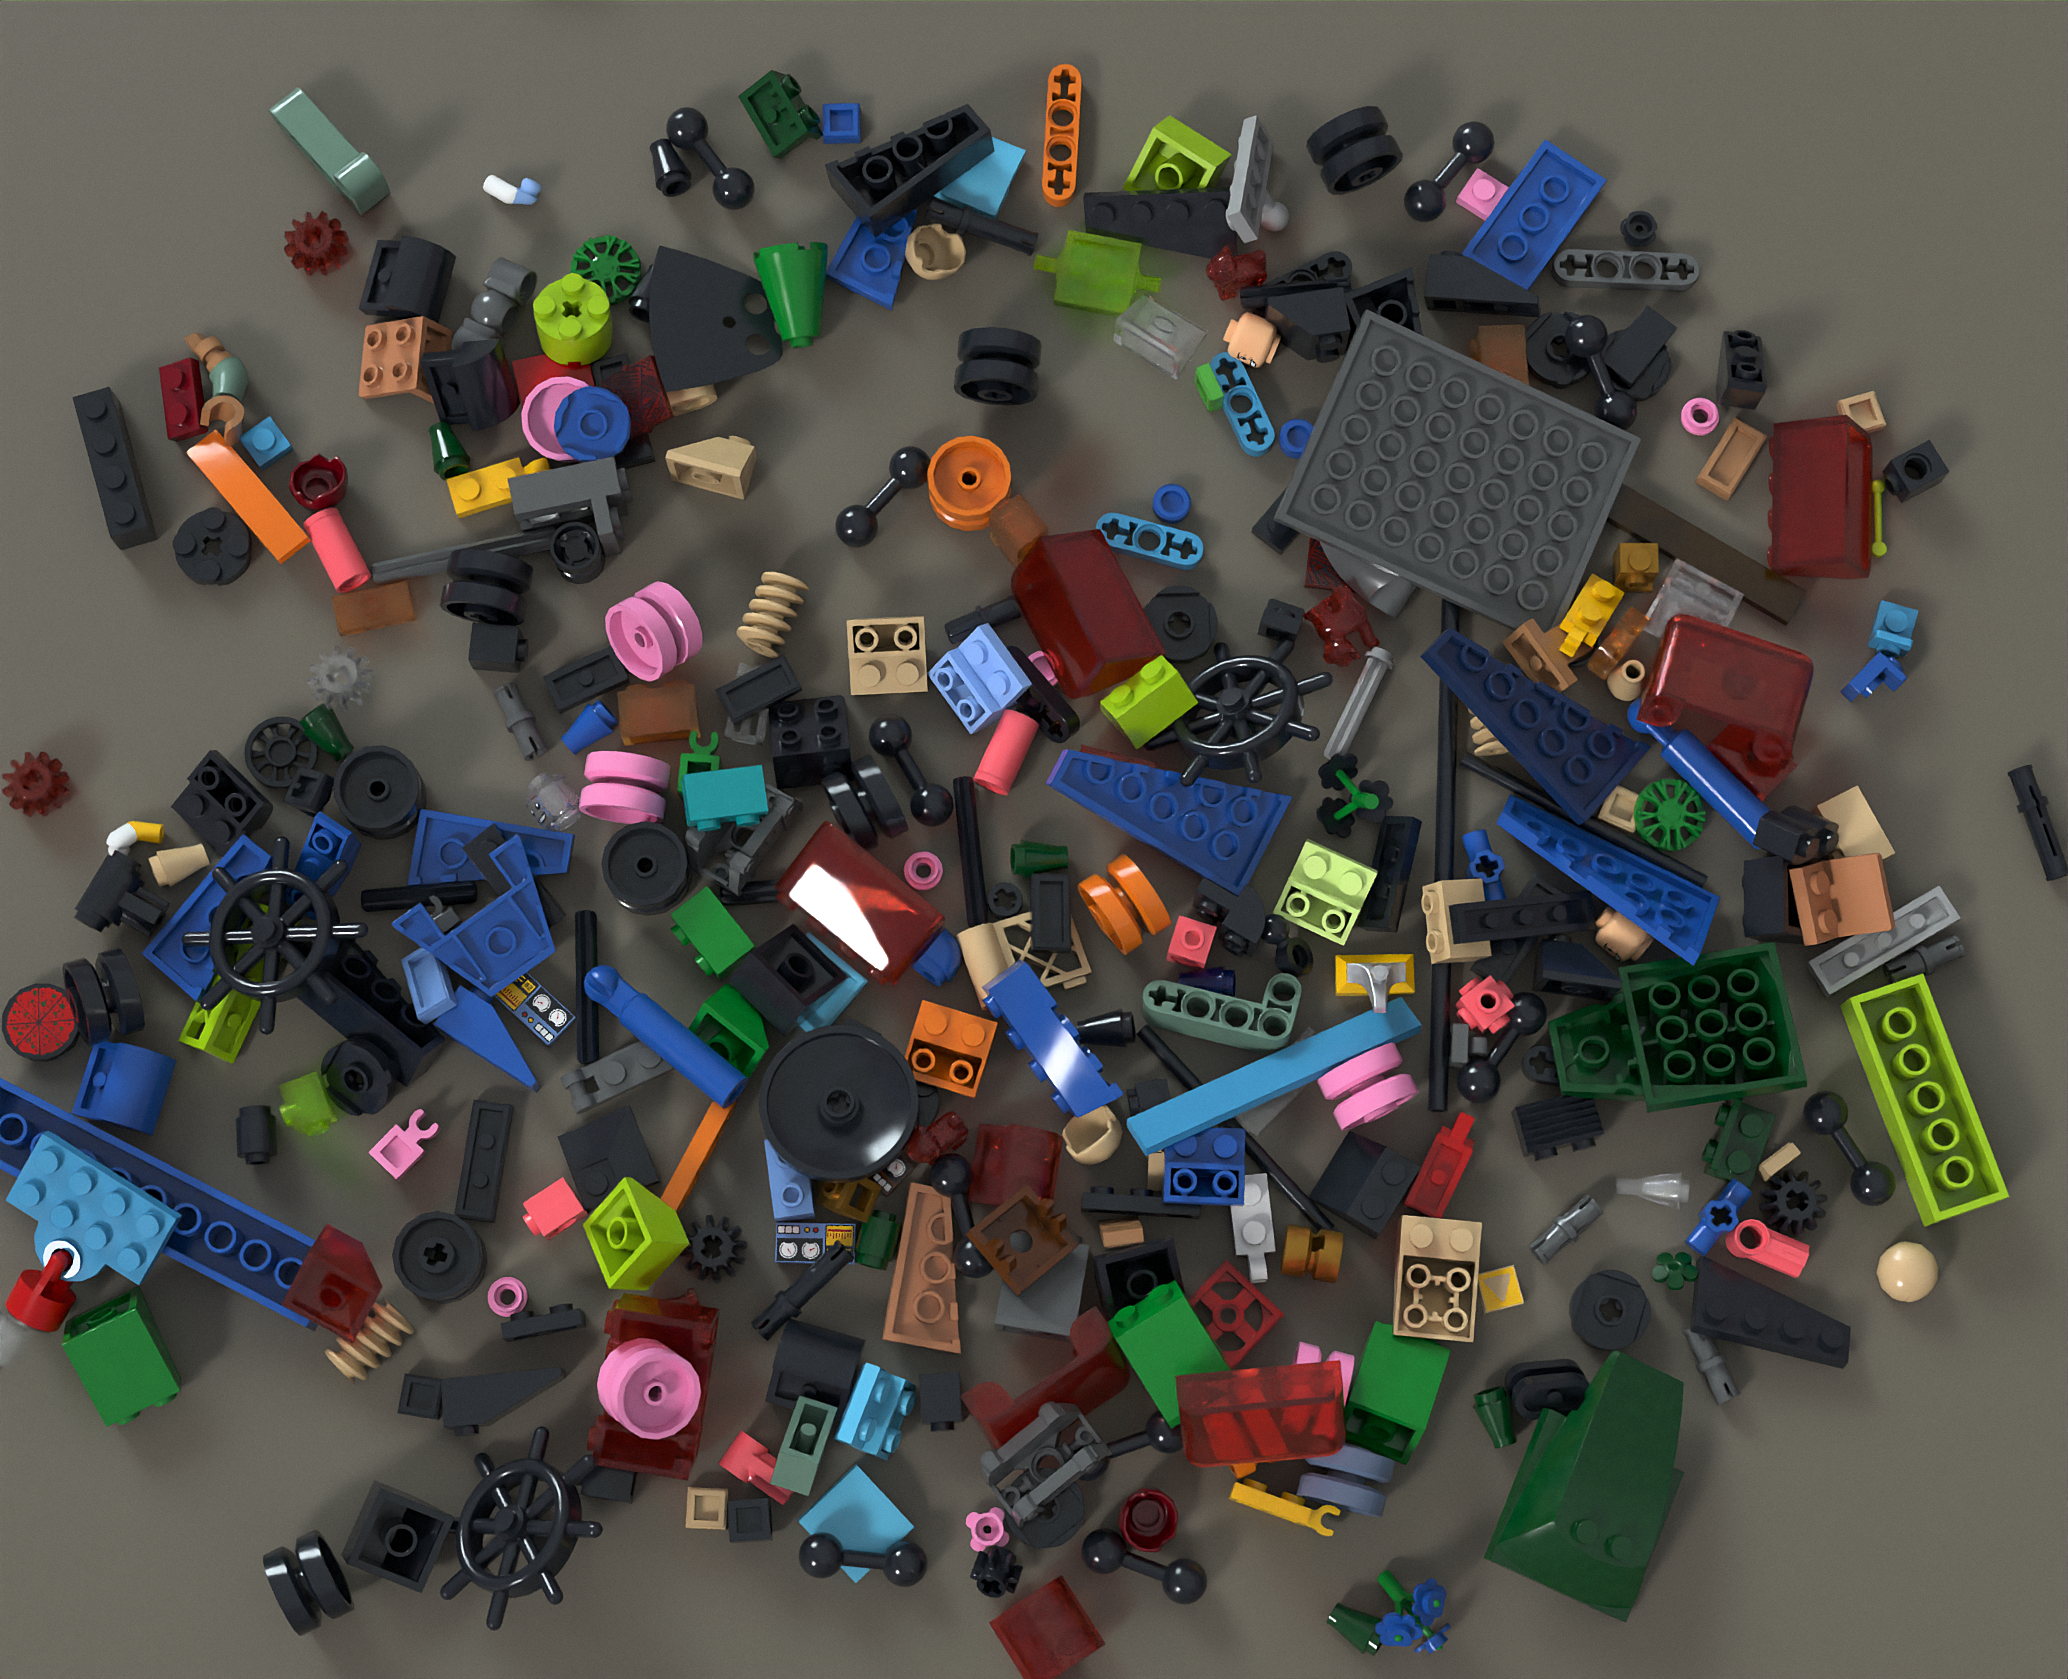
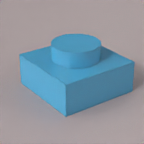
M270 416L241 435L239 439L262 471L294 450Z

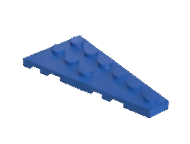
M1510 794L1498 818L1497 825L1691 965H1695L1701 954L1720 900L1719 896Z

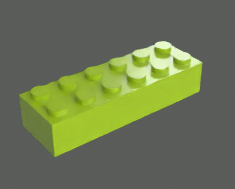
M1924 974L1851 997L1842 1003L1840 1008L1924 1227L2010 1197Z

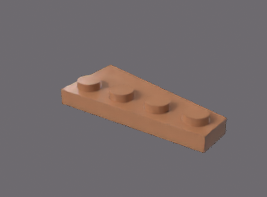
M912 1182L909 1184L881 1340L961 1354L958 1333V1303H956L955 1288L956 1271L952 1244L951 1199L937 1193L932 1186Z

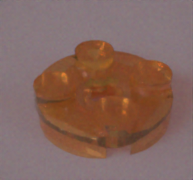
M1631 606L1616 624L1608 638L1606 637L1586 667L1605 681L1618 664L1616 660L1620 662L1634 644L1633 642L1636 639L1634 636L1638 638L1651 619Z

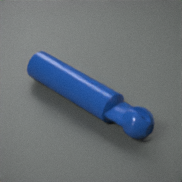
M1648 696L1637 698L1627 710V720L1632 729L1639 733H1650L1661 743L1660 756L1756 851L1760 849L1753 845L1760 818L1771 810L1690 730L1676 731L1665 720V710L1660 701Z
M599 965L592 968L586 974L584 988L585 993L591 1000L602 1004L619 1018V1023L720 1107L723 1109L729 1107L741 1095L748 1084L749 1078L647 994L639 993L623 980L616 969L608 965Z

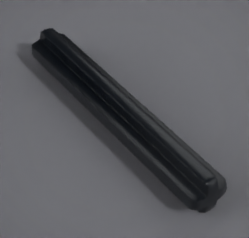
M963 776L953 779V790L968 926L972 928L989 922L974 781L970 776Z
M582 910L575 913L577 1060L581 1064H591L599 1060L598 1003L591 1000L585 993L584 979L592 968L598 966L597 915L594 911Z

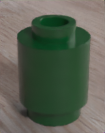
M873 1210V1214L869 1216L867 1223L862 1222L854 1250L858 1254L855 1263L886 1271L888 1262H893L902 1228L901 1224L895 1223L896 1215Z

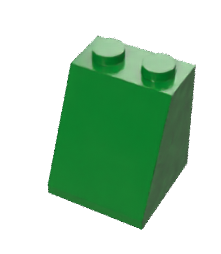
M1176 1280L1169 1284L1157 1286L1149 1293L1148 1297L1134 1306L1122 1308L1113 1319L1108 1321V1325L1117 1343L1171 1429L1240 1386L1223 1352Z
M139 1286L65 1322L62 1347L106 1427L116 1422L118 1425L127 1424L137 1418L141 1410L153 1404L155 1407L163 1406L176 1398V1393L180 1391L181 1377Z
M1376 1321L1367 1338L1349 1386L1336 1438L1407 1465L1426 1429L1451 1350L1440 1346L1439 1343L1432 1339L1393 1335V1324H1383Z

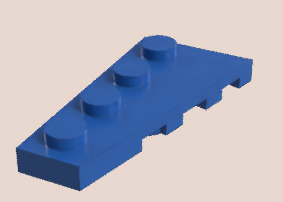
M918 207L876 238L856 216L826 271V279L892 311L906 259L907 237L913 231Z
M420 809L407 885L486 880L463 851L462 847L493 823L497 825L508 840L516 834L520 836L530 869L536 876L569 873L575 835Z
M242 834L213 870L216 867H224L237 882H240L253 873L271 869L273 857L248 836ZM212 871L141 953L199 1003L208 993L218 973L213 965L209 946L185 947L181 939L187 932L210 931L215 912L227 894L213 879ZM245 913L241 916L236 929H241L247 917Z

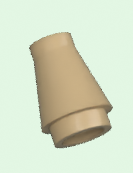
M1629 660L1624 664L1614 667L1607 678L1610 692L1616 698L1624 701L1638 698L1645 689L1644 666L1637 660Z
M202 843L195 846L156 851V856L148 858L159 888L165 885H169L171 888L199 869L210 865Z

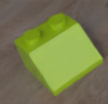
M1169 115L1153 127L1122 189L1125 191L1214 188L1232 154Z
M1160 655L1154 661L1146 664L1141 671L1124 684L1116 687L1111 694L1100 701V707L1109 721L1137 750L1195 706L1198 701L1179 672Z
M624 1177L583 1223L609 1289L647 1291L690 1244L676 1211L632 1177Z

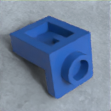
M1879 652L1840 692L1852 702L1860 693L1867 698L1882 681L1892 691H1895L1907 680V677L1902 673L1903 668L1897 660L1888 655L1885 657Z

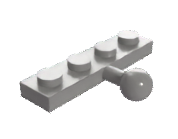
M1257 115L1243 121L1241 136L1238 139L1237 160L1234 162L1233 183L1230 185L1229 206L1226 209V220L1229 227L1233 231H1237L1244 243L1258 239L1260 222L1265 229L1272 232L1284 229L1289 222L1287 207L1280 202L1273 201L1266 190L1274 142Z
M1937 886L1893 912L1895 928L1893 930L1854 935L1809 961L1806 967L1826 998L1958 922L1960 916L1941 887Z

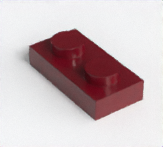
M189 357L159 367L168 439L179 442L207 433L208 426L200 424L201 412L205 403L199 361Z

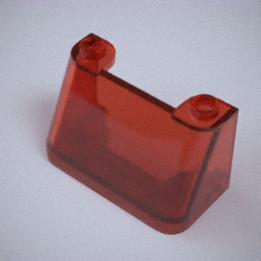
M1675 615L1666 623L1647 669L1636 720L1659 727L1670 726L1678 720L1682 709L1685 708L1757 733L1753 745L1757 758L1766 764L1785 770L1793 751L1811 687L1814 665L1807 655L1793 649L1691 615Z
M1096 1306L1079 1316L1073 1322L1070 1329V1340L1075 1348L1072 1354L1075 1359L1013 1401L1007 1392L994 1382L978 1384L960 1396L961 1403L992 1449L998 1450L1039 1417L1040 1407L1047 1402L1054 1401L1055 1404L1073 1403L1086 1416L1120 1393L1127 1386L1130 1379V1368L1106 1320ZM1077 1418V1419H1076L1073 1423H1071L1068 1427H1070L1072 1424H1074L1075 1422H1077V1421L1080 1420V1419Z

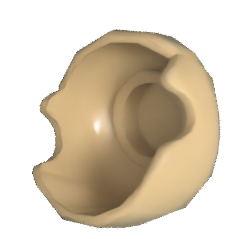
M939 223L918 226L907 237L905 257L914 272L926 280H942L956 273L964 265L967 251L962 237L958 233H947L942 229V224Z
M1105 1104L1079 1118L1073 1116L1063 1129L1062 1137L1067 1144L1066 1150L1076 1162L1084 1165H1093L1112 1156L1120 1146L1123 1130L1120 1121Z
M1902 1241L1892 1245L1882 1254L1876 1273L1881 1288L1891 1298L1898 1301L1914 1302L1927 1296L1934 1289L1938 1281L1939 1267L1934 1255L1922 1244Z

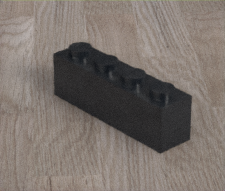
M110 387L72 397L110 538L120 550L158 540L120 401Z

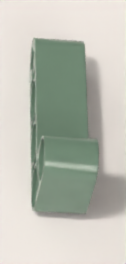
M296 87L268 110L278 126L360 216L364 215L390 193L382 172L371 158L364 152L359 154L299 87Z
M1288 973L1277 974L1269 980L1263 1002L1260 1004L1166 980H1155L1150 982L1143 991L1142 1015L1149 1025L1156 1028L1271 1055L1290 1045L1299 1012L1302 987L1295 976ZM1278 993H1286L1292 999L1280 1001L1274 996ZM1158 1001H1163L1162 1006H1156ZM1177 1004L1181 1005L1180 1012H1176ZM1193 1009H1201L1207 1014L1203 1017H1194L1188 1012ZM1232 1018H1239L1245 1024L1240 1027H1233L1226 1021ZM1275 1027L1280 1029L1283 1034L1271 1036L1265 1030Z

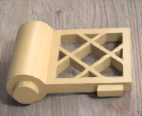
M1030 912L995 923L981 924L962 931L956 936L982 1010L988 1009L983 1002L987 994L982 987L1015 963L1013 954L1019 956V960L1023 961L1025 959L1045 969L1040 981L1046 989L1062 984L1063 990L1066 991L1087 983L1085 976L1090 975L1092 971L1072 916L1070 953L1075 955L1079 969L1065 972L1052 965L1057 953H1052L1048 963L1027 953L1031 946V937L1024 950L1008 943L1004 932L1005 929L1018 926L1030 932V924H1028L1030 922ZM1048 972H1051V973L1057 975V976H1054V977L1045 979L1046 976H1047V974H1048Z

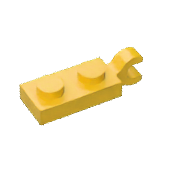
M517 457L446 479L458 518L511 503L512 499L507 478L551 470V466L548 463L547 457L534 460L523 467L520 458Z
M1592 573L1559 626L1560 629L1569 633L1559 650L1573 657L1581 642L1593 647L1625 592Z
M1248 1478L1244 1479L1243 1484L1238 1482L1233 1484L1228 1499L1296 1524L1307 1526L1322 1536H1333L1334 1531L1323 1527L1321 1524V1517L1325 1513L1339 1516L1341 1511L1337 1507L1324 1505L1317 1510H1312L1304 1507L1305 1499L1287 1492H1282L1281 1498L1265 1493L1267 1485Z

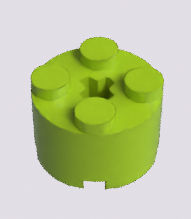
M570 273L562 279L549 284L534 300V317L540 346L543 352L553 361L568 365V362H580L581 365H586L600 359L611 347L613 322L610 303L604 290L596 283L583 279L579 274Z

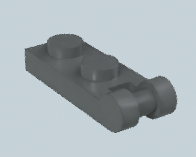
M638 1041L581 1069L573 1070L562 1076L560 1080L565 1090L569 1089L574 1098L571 1104L576 1114H581L676 1069L642 1041ZM595 1078L600 1090L589 1094L584 1083Z

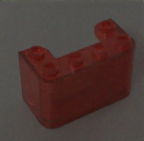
M624 1293L620 1300H614L612 1310H608L605 1320L604 1333L611 1334L606 1347L605 1360L613 1350L624 1342L638 1338L658 1340L691 1363L699 1376L701 1395L697 1411L689 1423L674 1435L658 1440L639 1437L611 1417L604 1408V1414L598 1415L595 1426H591L587 1442V1450L593 1451L597 1466L688 1481L697 1461L701 1443L720 1308Z

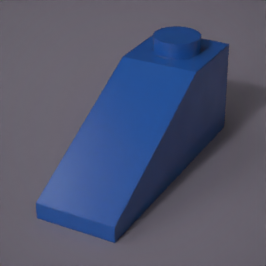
M460 985L454 993L457 1006L440 1015L435 1021L434 1026L440 1032L537 1093L541 1086L500 1015L490 1005L493 998L475 986L469 991Z

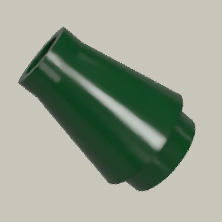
M439 422L432 425L428 431L431 437L435 473L439 474L440 478L445 481L446 479L468 473L471 459L452 431L450 423Z
M324 703L318 705L299 721L304 728L302 733L331 755L336 762L354 749L333 708L328 709Z
M1021 840L1020 844L1011 845L1010 864L1013 875H1021L1022 878H1027L1031 874H1042L1068 868L1067 846H1056Z
M1504 1386L1492 1387L1474 1394L1476 1404L1473 1405V1408L1489 1434L1494 1448H1502L1516 1443L1517 1438L1514 1430L1511 1395L1506 1394Z
M1339 1602L1335 1605L1327 1620V1624L1334 1627L1362 1654L1368 1652L1375 1656L1382 1645L1380 1634L1375 1631V1625L1382 1622V1618L1346 1607Z

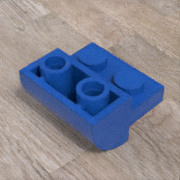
M105 1041L93 1045L72 1114L80 1118L111 1124L121 1129L153 1136L177 1060L122 1042L113 1043Z
M1210 1127L1165 1147L1163 1203L1244 1206L1245 1129Z

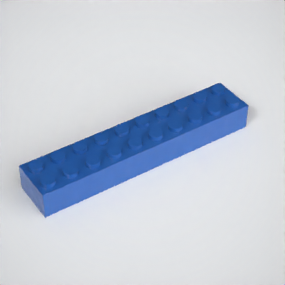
M0 1078L1 1170L18 1178L42 1133L52 1132L182 1215L162 1253L313 1331L316 1330L353 1262L352 1259Z

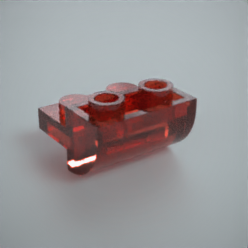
M979 1123L972 1167L974 1179L969 1189L967 1201L973 1204L1000 1206L1026 1184L1031 1187L1041 1200L1043 1198L1054 1200L1063 1136L1052 1131L1016 1124L1001 1126Z
M1062 1575L989 1622L1024 1679H1054L1105 1645L1104 1640Z

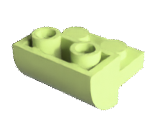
M1307 839L1273 914L1282 915L1286 920L1344 946L1378 871Z

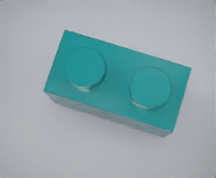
M762 765L684 774L682 777L681 785L687 827L697 826L700 832L720 829L721 823L736 821L738 827L759 824V818L765 817L768 813Z

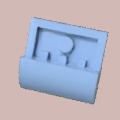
M989 623L978 626L958 648L948 651L927 673L970 734L976 733L1000 719L1005 709H1013L1018 704L1016 700L1032 685Z

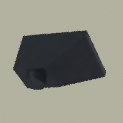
M1552 934L1548 936V939L1542 938L1537 945L1532 991L1607 1002L1620 991L1622 980L1582 944L1572 943V938L1565 935Z

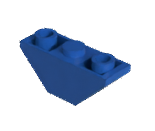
M319 812L314 818L295 871L305 874L316 881L337 859L345 860L348 864V870L328 890L333 898L351 872L361 843L351 831ZM287 889L285 902L292 906L304 893L295 889ZM312 907L305 915L315 921L316 915Z

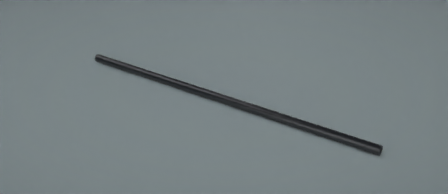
M1443 598L1441 602V633L1448 628H1452L1460 633L1461 607ZM1440 677L1434 883L1441 880H1454L1458 697ZM1451 963L1432 964L1428 1111L1431 1112L1448 1111Z

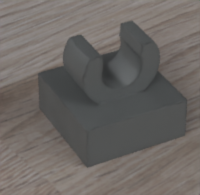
M432 895L429 897L435 905V912L431 917L443 933L460 921V918L451 906L443 910L442 903L437 896Z
M1453 1023L1450 1027L1449 1068L1460 1069L1463 1065L1467 1064L1468 1056L1484 1057V1054H1487V1038L1468 1037L1469 1024Z

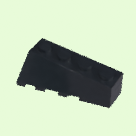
M1412 267L1344 294L1352 338L1366 310L1424 336L1421 329L1420 311L1415 294Z
M356 938L340 939L335 959L323 977L337 992L338 1000L336 1003L330 1005L324 1003L312 988L297 998L345 1038L350 1039L356 1035L363 1036L367 1041L379 1047L390 1060H393L398 1065L400 1076L397 1080L405 1087H408L430 1069L445 1042V1038L431 1022L425 1025L417 1019L414 1004H408L404 1000L400 992L402 987L394 978L387 979L377 968L376 965L379 960L370 950L363 951L355 942Z

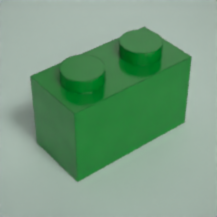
M708 886L670 914L675 923L670 928L684 947L691 943L699 954L694 960L708 977L714 973L722 981L739 968L749 953L756 949L752 941Z

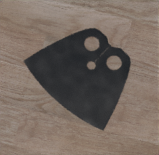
M659 245L650 285L649 321L654 356L666 392L723 382L760 371L780 360L783 352L782 338L775 330V319L761 281L708 259ZM755 293L763 296L767 302V309L761 314H753L747 311L743 303L747 295ZM725 317H732L736 325L733 328H727L723 325V319ZM753 334L764 336L769 342V350L763 355L751 353L746 347L747 338Z

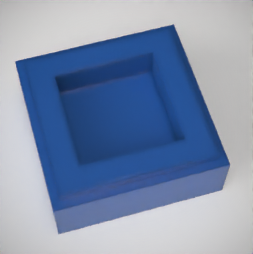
M860 103L823 104L824 144L861 143Z

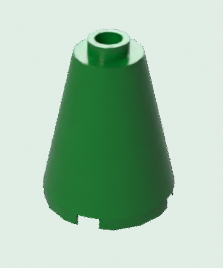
M809 242L810 249L806 250L805 246H798V243H788L761 248L759 253L753 252V261L782 341L790 342L791 348L813 346V339L820 337L828 261V244L824 242Z

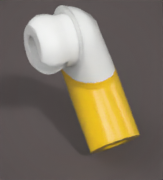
M129 821L109 834L106 842L109 845L108 853L112 855L114 850L127 856L130 852L129 846L137 841L161 844L164 838V825Z

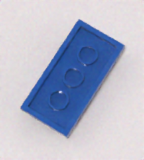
M1544 139L1461 255L1468 256L1529 291L1605 186L1607 180Z

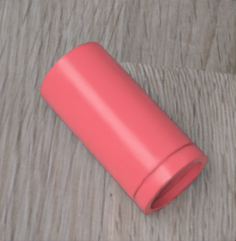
M337 508L321 510L304 522L303 527L338 593L352 591L365 584L372 575Z
M1005 709L975 773L974 782L994 793L1007 796L1037 733L1039 724L1022 713Z

